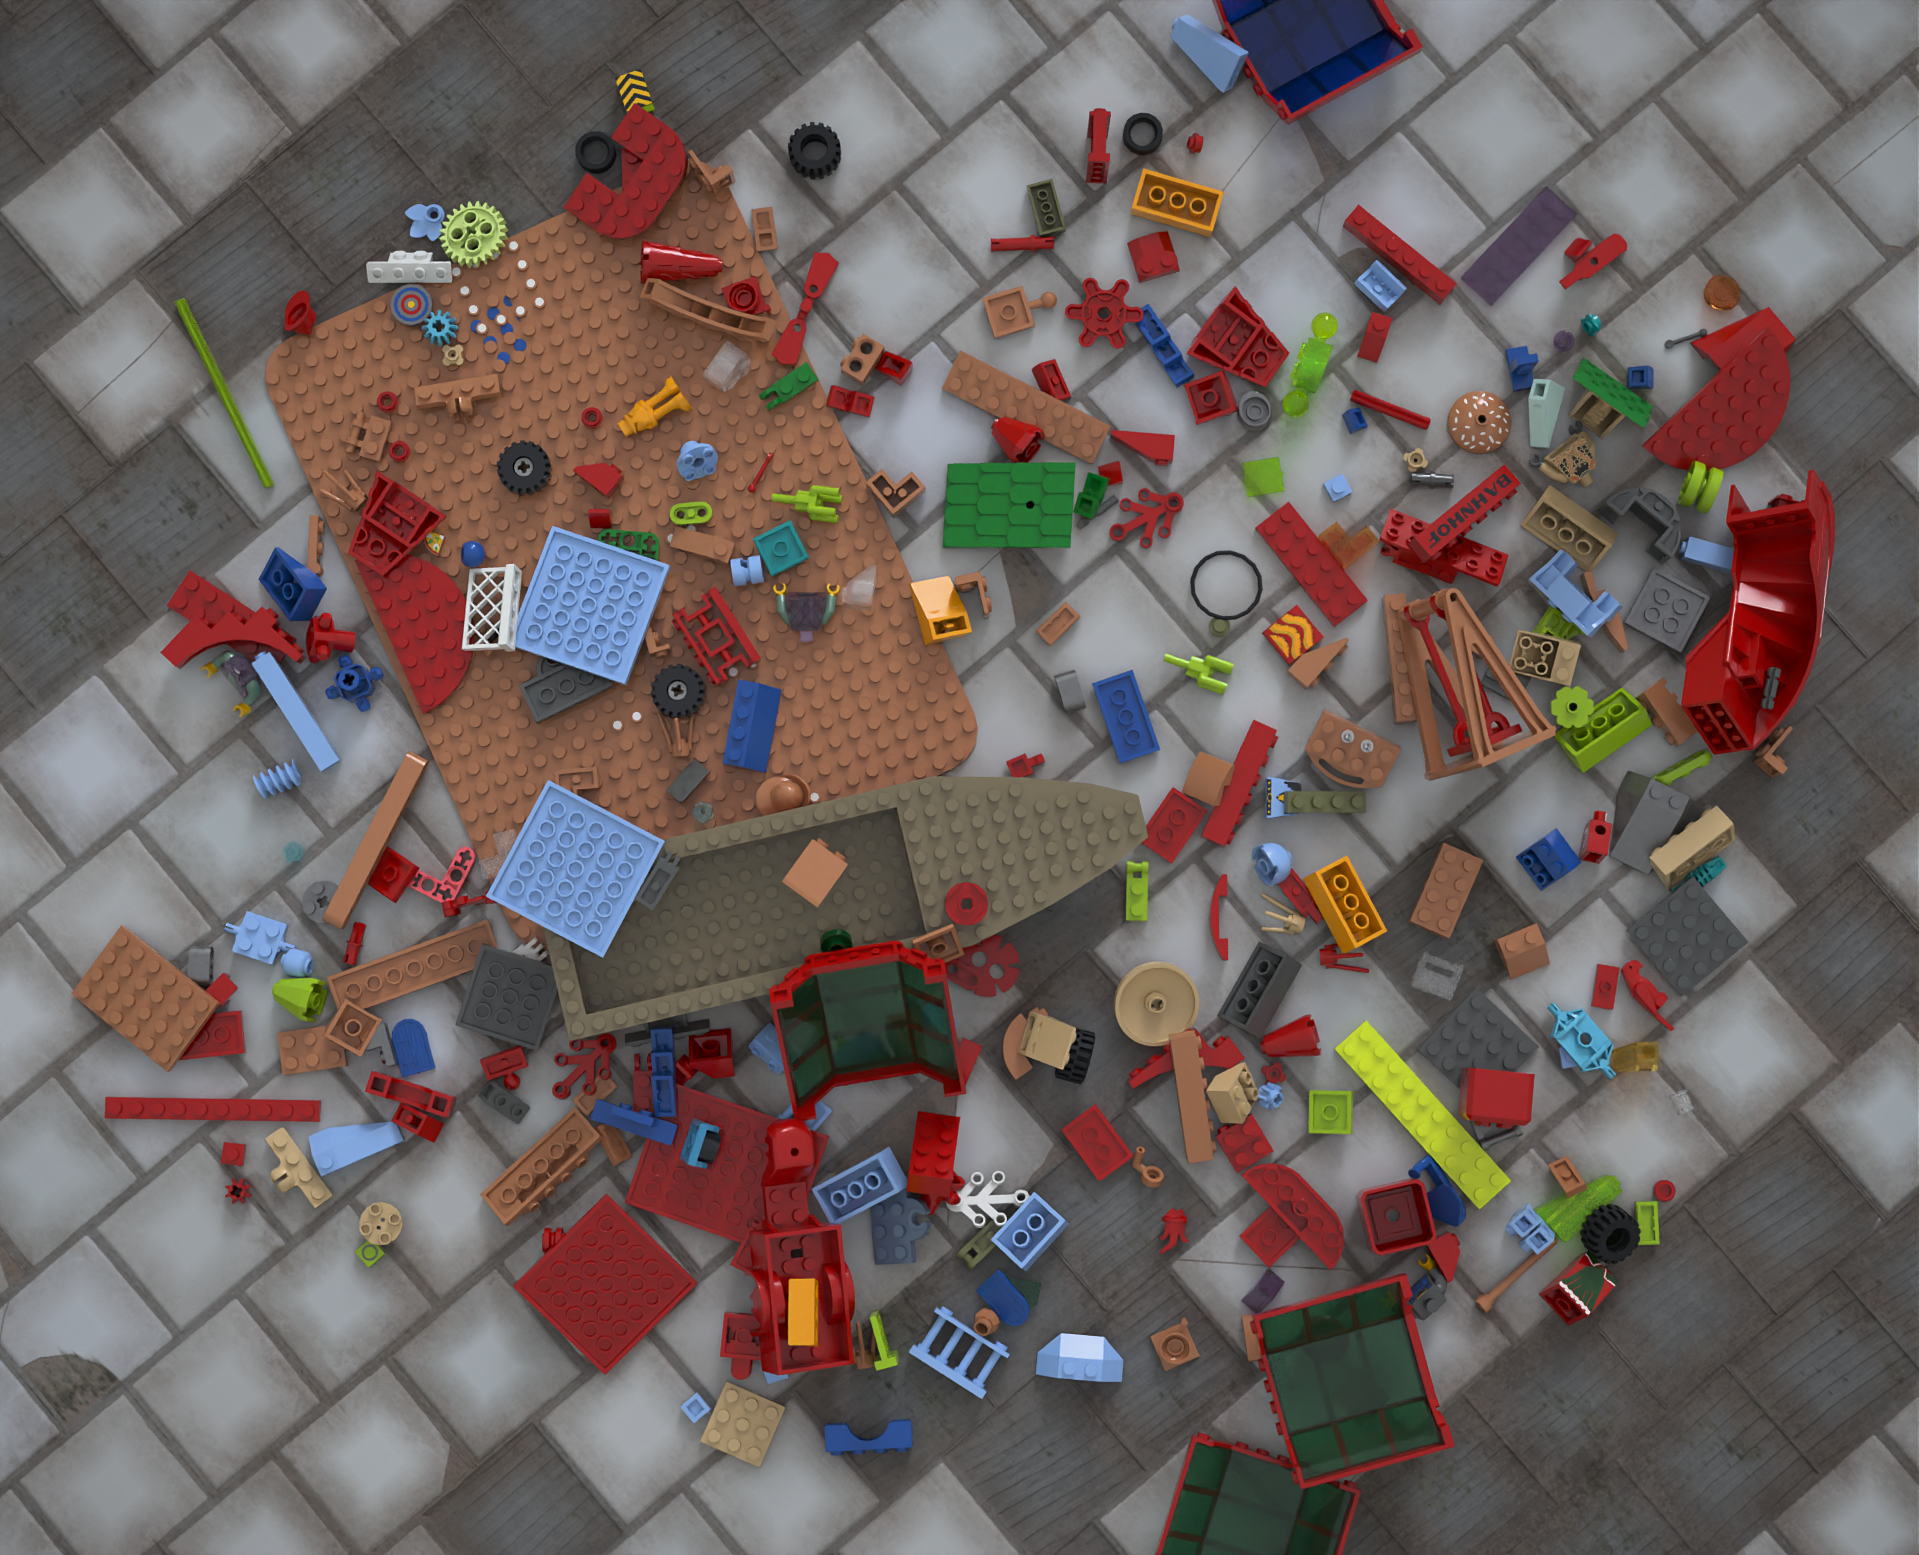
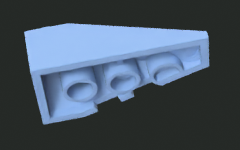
M393 1122L331 1127L308 1136L312 1156L321 1176L329 1175L404 1141L398 1125Z

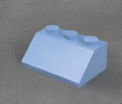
M1034 1192L994 1235L991 1241L1026 1272L1069 1223Z

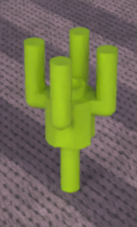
M812 485L810 491L798 490L796 496L773 493L771 500L772 502L794 504L795 511L809 513L811 520L838 524L839 515H836V508L823 507V501L842 504L843 495H839L840 488Z
M1166 653L1163 660L1164 662L1187 669L1185 675L1197 679L1196 683L1199 687L1224 695L1227 683L1213 679V672L1217 670L1231 675L1234 663L1207 655L1204 660L1192 656L1191 660L1187 661Z

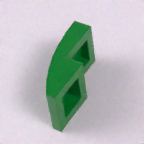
M1088 472L1083 491L1078 494L1073 513L1093 519L1103 500L1110 479Z

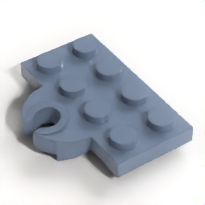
M907 1187L870 1207L875 1265L916 1262L915 1240L922 1239L929 1234L931 1222L926 1221L922 1224L917 1222L918 1213L922 1215L931 1214L926 1205L927 1202L920 1198L911 1197V1192H906Z

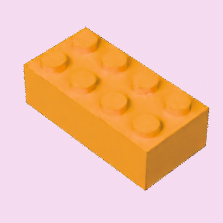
M1143 168L1130 214L1211 238L1224 192Z
M1348 856L1303 878L1343 954L1387 932Z

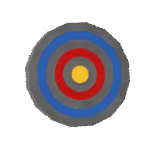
M407 284L395 291L391 298L390 307L397 321L405 326L414 327L423 324L424 318L430 317V312L433 310V301L425 288L416 284Z

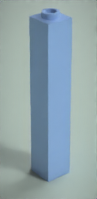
M1690 536L1681 542L1679 553H1681L1680 560L1731 574L1733 548Z
M264 651L255 656L256 661L251 664L320 771H325L341 761V758L274 654Z

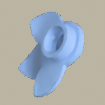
M417 204L405 212L406 216L414 221L410 230L411 237L422 238L427 235L431 241H435L440 237L441 223L445 218L442 207L436 204L427 207ZM433 212L438 213V217L435 219L431 218Z

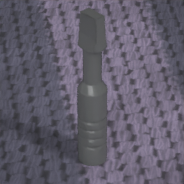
M1113 495L1102 503L1094 518L1101 516L1118 503V499ZM1083 518L1077 526L1081 530L1093 519Z

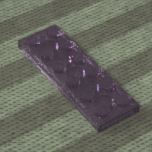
M1546 186L1461 276V279L1492 306L1576 217L1577 213Z

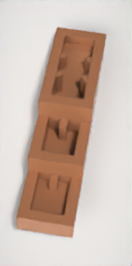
M1592 571L1584 572L1580 575L1585 594L1595 602L1605 590L1597 591ZM1618 612L1610 622H1605L1602 628L1615 647L1622 653L1628 650L1620 612Z

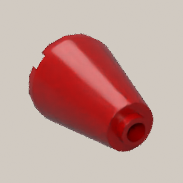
M1304 1015L1263 1036V1041L1260 1042L1262 1053H1267L1268 1057H1309L1322 1055L1321 1048H1317L1316 1043H1319L1320 1040L1314 1019L1311 1020L1312 1015Z

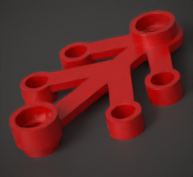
M1147 488L1141 489L1138 493L1139 500L1142 502L1151 500L1162 504L1156 508L1132 502L1128 498L1122 499L1120 502V509L1122 511L1128 512L1131 510L1143 515L1124 525L1118 523L1112 525L1109 531L1110 538L1117 542L1122 541L1126 533L1148 522L1144 536L1140 539V545L1145 549L1150 548L1153 543L1152 535L1158 516L1165 512L1164 523L1159 528L1158 534L1163 539L1168 538L1171 535L1170 527L1174 514L1180 512L1184 506V500L1180 494L1173 492L1163 496L1150 492ZM1147 492L1148 498H1142L1141 493ZM1175 500L1177 506L1171 507L1169 502ZM1127 501L1130 503V507L1123 508L1122 503ZM1163 528L1168 529V535H1162L1161 530ZM1120 530L1122 534L1116 537L1113 532ZM1144 538H1148L1150 540V544L1144 545L1142 543V540Z
M468 895L455 898L456 902L454 900L442 902L444 918L460 915V908L472 904L481 905L486 903L488 905L498 902L486 897V895L469 899Z
M604 1033L597 1040L577 1039L570 1041L569 1047L575 1052H579L582 1049L594 1050L589 1055L566 1056L563 1053H558L554 1057V1062L559 1067L580 1065L563 1082L560 1081L554 1084L552 1088L553 1095L560 1100L567 1099L571 1094L570 1087L585 1072L586 1082L582 1086V1091L588 1096L594 1095L597 1090L595 1086V1061L601 1056V1067L597 1071L598 1077L602 1080L610 1079L612 1075L610 1070V1054L617 1046L615 1037L609 1033ZM608 1040V1045L603 1047V1042ZM579 1041V1046L574 1048V1043ZM560 1057H564L563 1063L558 1062ZM607 1070V1075L602 1077V1071ZM592 1085V1090L587 1092V1087ZM562 1086L563 1091L558 1093L557 1089Z

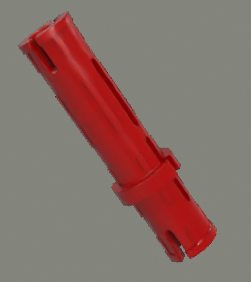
M1035 235L1024 238H991V252L1031 250V252H1035V250L1054 249V236L1035 237Z

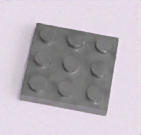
M1654 567L1623 624L1680 654L1711 597Z

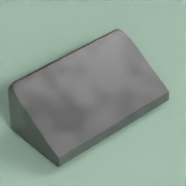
M694 758L666 791L683 804L710 774V771Z

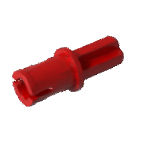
M354 923L350 939L346 942L348 945L342 962L356 965L360 947H363L361 943L366 929L364 923Z

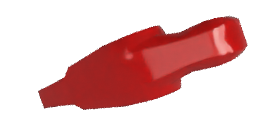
M1630 960L1626 962L1621 968V974L1632 998L1669 1031H1673L1674 1027L1657 1012L1668 1000L1666 993L1658 992L1648 979L1639 974V969L1642 968V964L1639 961Z

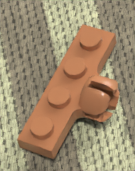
M498 374L414 387L418 410L447 406L448 416L454 420H460L459 411H463L464 419L469 418L473 413V401L501 396Z

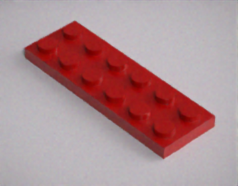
M1287 502L1255 528L1333 627L1337 626L1368 601L1290 502Z
M192 571L188 572L167 604L169 608L188 620H191L195 615L200 618L206 617L213 624L211 628L228 611L233 614L238 612L246 620L244 624L256 613ZM284 631L289 636L286 639L291 644L296 642L297 639ZM237 642L227 644L252 661H256L254 657L265 651L266 653L272 652L281 664L287 655L273 647L258 643Z

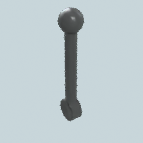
M1701 329L1697 333L1673 341L1667 340L1665 347L1670 349L1675 344L1699 336L1704 337L1707 335V330Z

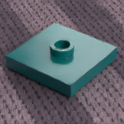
M791 520L753 538L771 577L810 559Z

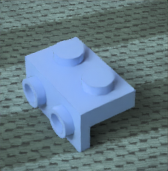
M1378 260L1354 283L1383 312L1391 307L1407 289Z
M769 1022L748 1047L755 1056L760 1057L767 1064L770 1070L780 1075L784 1071L776 1028ZM785 1036L791 1062L799 1055L801 1050Z

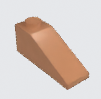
M677 526L669 547L729 567L731 564L730 560L733 558L736 545L733 542Z

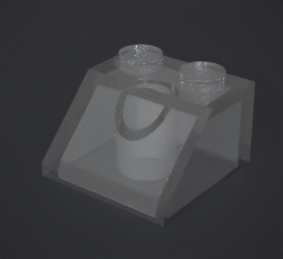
M870 565L851 579L847 587H843L841 600L842 603H845L846 609L865 612L872 611L878 572L877 565Z

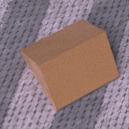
M952 923L911 940L914 948L927 953V957L934 960L940 958L944 960V963L964 955Z

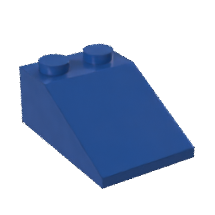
M275 547L258 579L289 621H310L327 590L315 573L279 547Z

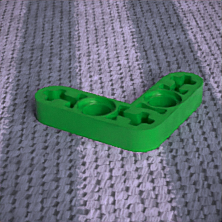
M606 529L601 531L598 536V541L606 544L602 539L606 538L607 534H610L613 539H618L617 535L620 534V546H617L616 541H610L609 545L630 552H639L641 556L659 561L660 540L653 533ZM629 535L635 538V544L631 547L623 544L624 538ZM649 538L656 542V545L651 546V552H656L655 556L651 554L643 555V551L648 553V546L644 543L649 541Z

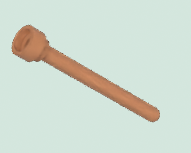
M1554 1237V1241L1538 1255L1535 1252L1531 1254L1490 1293H1485L1476 1298V1304L1485 1313L1491 1310L1494 1300L1558 1242L1557 1238Z

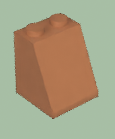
M819 838L817 841L811 840L782 880L784 884L816 907L820 905L848 865L845 863L846 857L837 851L834 854L827 850L829 845Z

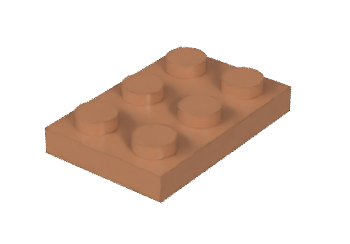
M326 1026L277 1033L282 1075L348 1066L346 1050L322 1036Z

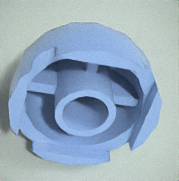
M1265 843L1252 850V860L1256 859L1258 865L1254 866L1255 871L1264 884L1277 885L1290 874L1292 856L1281 845Z

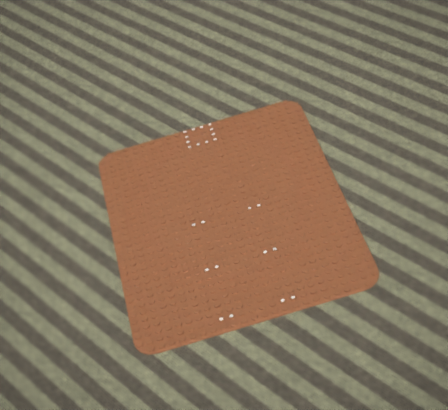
M689 162L686 177L681 187L679 186L655 220L657 222L641 236L624 240L609 238L597 232L571 212L566 211L511 236L507 240H503L505 247L498 248L501 254L494 253L495 260L488 258L487 265L480 261L479 267L473 263L471 268H469L466 262L463 266H460L458 261L452 263L451 283H408L420 285L427 290L432 297V312L435 316H437L438 310H441L443 315L449 312L451 314L450 318L455 317L457 320L454 325H457L459 330L453 331L457 337H449L451 341L449 346L461 345L463 347L462 358L464 362L460 366L451 364L446 366L443 364L444 352L442 348L448 344L444 340L442 347L438 345V342L432 345L430 339L424 337L426 332L422 330V326L428 324L424 322L421 325L412 327L405 326L397 321L390 307L391 298L397 289L314 326L310 335L303 333L288 338L275 348L267 361L265 380L268 393L491 885L547 781L550 780L555 783L554 770L598 767L599 789L578 790V796L663 840L763 816L757 807V790L765 781L777 775L792 774L801 777L811 789L809 805L923 778L939 776L965 761L976 744L978 726L971 704L942 642L929 645L924 644L909 586L910 583L914 582L872 492L866 486L865 477L833 409L826 406L828 398L820 381L771 411H768L766 406L771 401L779 398L776 392L767 399L761 400L759 398L763 391L772 387L774 383L806 362L815 375L816 373L803 345L796 365H781L772 356L774 348L791 319L759 251L756 250V244L730 188H726L716 196L712 191L708 193L701 183V175H695ZM701 162L704 168L709 173V175H713L712 172L715 169L709 166L708 164ZM622 186L613 191L620 195L623 191ZM642 241L657 242L663 245L681 247V249L717 255L719 260L723 262L722 273L718 272L717 276L666 283L726 308L728 307L721 288L756 276L765 304L770 306L771 312L769 314L763 312L755 316L771 318L776 321L774 333L770 340L740 341L723 331L710 330L691 319L678 318L640 298L645 285L641 284L640 280ZM506 295L513 306H506L504 304V297ZM491 307H496L500 311L496 315L495 320L490 319L487 315V311ZM474 320L481 321L476 325L477 333L471 329V323ZM507 323L511 324L513 332H507L503 335L500 330L501 326ZM442 324L438 325L439 328L436 327L438 332L442 331L441 328L444 329ZM488 336H493L497 344L494 341H487L484 345V340ZM517 339H523L526 342V349L524 351L515 350L514 343ZM506 352L509 354L510 361L508 364H505L501 359L497 360L499 353ZM498 374L501 396L473 401V413L467 419H464L463 411H459L460 420L450 418L447 413V406L417 409L414 387ZM672 376L692 409L688 412L680 408L674 409L657 421L658 425L652 429L640 431L638 434L632 433L626 437L618 425L620 421L625 419L624 415H627L640 400L647 401L660 392L665 386L666 379ZM386 391L394 393L398 398L397 408L390 413L381 411L377 406L378 396ZM671 395L661 401L653 410L670 401L675 395ZM391 399L385 400V406L391 404ZM594 407L602 413V423L597 428H587L582 423L581 415L585 409ZM358 411L365 413L363 422L369 423L371 415L393 422L380 463L360 457L361 448L355 447L353 454L345 452L347 447L346 440L347 437H350L353 427L351 425L352 420L356 418ZM590 415L588 420L590 422L595 421L596 416ZM360 430L358 440H364L367 430ZM522 440L528 443L529 441L534 442L550 458L552 466L550 474L552 476L547 481L548 485L541 488V492H534L532 496L528 494L520 496L517 493H512L501 482L497 473V461H500V453L503 454L505 452L504 448L506 446L508 448L511 447L513 442L520 443ZM403 441L409 446L410 456L406 461L396 462L390 457L389 448L392 443ZM696 441L699 444H709L715 449L718 461L716 471L713 474L705 475L692 481H686L680 475L676 464L680 456V449L686 442ZM398 449L396 451V454L402 455L404 452L403 449ZM769 453L773 454L771 461L755 486L756 491L753 493L749 492L748 486L755 480ZM524 462L518 470L526 473L530 466H527ZM606 463L609 466L614 464L622 471L620 475H622L624 480L608 499L576 475L573 469L577 466ZM323 470L331 474L349 491L352 489L356 491L344 474V470H347L360 489L366 493L364 497L367 500L370 488H372L375 480V473L379 471L446 515L447 517L431 531L445 536L439 557L427 549L424 539L407 555L421 558L442 570L458 586L466 601L470 569L506 567V564H515L522 571L519 611L551 527L554 526L598 541L601 531L607 528H591L588 510L609 509L612 513V526L609 529L653 533L660 540L659 562L668 564L671 568L648 628L651 627L652 631L658 634L660 644L657 647L669 644L672 651L667 652L668 655L665 657H651L644 638L627 685L612 681L614 688L537 724L519 685L538 677L536 667L540 656L515 648V651L507 652L504 649L495 650L490 657H487L480 650L473 651L470 666L459 687L453 691L445 702L434 710L423 714L356 565V558L348 553L367 501L358 511L355 512L353 509L349 511L345 506L320 493L319 490L323 489L346 501L344 499L346 494L323 474ZM812 485L840 488L839 495H843L842 504L823 501V507L836 508L839 522L837 524L811 520L809 513L795 511L794 504L772 502V494L796 496L798 490L810 491ZM706 502L710 505L713 515L711 520L705 524L679 526L671 520L670 510L679 503ZM700 510L698 515L704 517L706 511ZM679 512L677 514V517L679 519H682L685 516L684 512ZM791 520L810 559L771 577L761 557L764 583L752 584L749 581L747 585L735 587L731 564L729 567L669 547L677 526L733 542L736 545V549L732 559L743 558L747 560L750 556L760 555L753 538ZM607 534V537L602 540L608 545L610 541H616L617 546H620L619 538L621 535L618 534V539H613L610 534ZM630 535L626 536L623 544L631 547L635 544V538ZM649 538V541L644 543L648 546V553L643 551V555L651 554L655 556L656 552H651V546L656 545V542ZM468 541L479 542L485 549V560L477 567L471 568L461 562V548ZM504 573L498 574L493 579L497 585L504 580ZM484 574L476 575L475 584L479 586L487 577ZM490 582L482 591L487 596L496 587ZM783 583L786 585L787 594L785 596L788 601L787 606L791 609V612L796 613L798 608L794 606L792 601L795 602L797 600L798 593H815L816 600L820 603L815 608V611L820 612L822 607L825 608L826 596H828L826 592L827 585L830 583L829 589L834 592L837 590L838 584L839 593L836 596L835 612L829 622L825 625L820 624L817 627L818 629L810 627L813 626L812 624L802 626V624H799V621L797 624L787 625L777 612V595L773 589L774 585L776 584L777 591L779 592L784 589ZM713 587H716L761 658L760 662L751 665L748 669L742 660L726 669L724 673L729 681L724 682L720 687L716 683L711 684L705 675L709 671L705 665L700 667L694 657L697 655V652L694 648L689 649L683 638L686 635L683 630L678 631L672 623V620L675 619L672 614L678 612L681 608H684L688 616L706 606L701 596L708 593ZM499 591L491 599L495 605L502 600V593ZM479 592L473 598V604L477 606L485 597ZM709 600L713 609L705 613L708 620L712 622L720 617L724 624L727 623L714 600ZM488 602L480 611L486 616L494 607ZM497 611L489 619L493 625L500 620V613ZM478 612L472 617L474 626L483 618ZM682 617L681 621L693 640L697 642L698 638L695 632L703 628L698 618L688 624L686 619ZM486 622L478 631L484 636L492 627ZM720 625L701 635L711 652L729 641ZM802 631H811V639H802ZM474 633L475 644L481 639L477 633ZM735 634L732 635L736 644L727 649L732 658L743 653L746 660L749 659V655ZM498 637L492 642V644L498 643ZM707 652L704 653L703 656L717 678H719L721 674L717 668L726 662L720 654L710 659ZM548 659L549 663H556V661ZM672 664L673 666L682 664L685 667L686 665L691 667V669L699 674L706 687V698L704 697L703 700L704 705L699 707L700 711L698 713L694 712L692 750H689V756L673 757L672 752L669 753L668 744L657 715L659 710L653 703V697L651 696V684L655 681V675H659L661 669L669 668L668 665ZM738 680L760 683L782 690L766 773L723 765ZM678 686L677 689H673L675 697H678L679 694L684 693L681 690V686ZM662 714L673 744V740H676L674 719ZM688 716L684 717L683 720L677 718L681 739H686V743L690 720ZM695 758L710 771V774L687 800L681 804L666 790ZM501 905L510 927L522 942L527 944L536 937L538 941L532 946L536 948L539 944H542L544 947L541 950H548L543 926Z

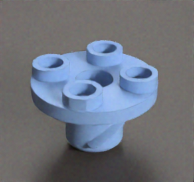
M696 441L686 442L680 449V456L676 464L677 469L686 481L711 475L716 471L718 455L709 444H699Z

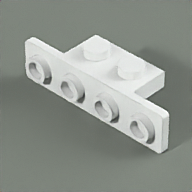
M395 251L390 253L388 262H367L366 264L369 283L452 282L451 262H433V253H427L426 251H416L415 253Z

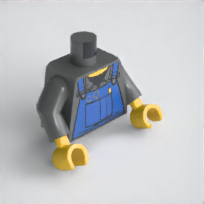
M1427 1254L1425 1255L1428 1261L1423 1264L1419 1259L1418 1263L1429 1273H1426L1411 1287L1413 1296L1407 1301V1306H1412L1414 1318L1426 1320L1446 1302L1444 1293L1446 1292L1447 1281L1437 1267L1434 1268L1435 1261ZM1385 1289L1388 1297L1382 1298L1379 1295L1380 1300L1384 1306H1391L1393 1311L1398 1312L1397 1301H1395L1391 1291Z

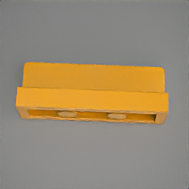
M789 1279L788 1344L790 1346L818 1347V1280Z

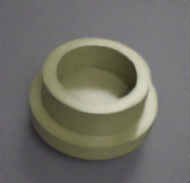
M1212 618L1209 623V630L1212 635L1223 637L1229 632L1230 623L1228 620Z

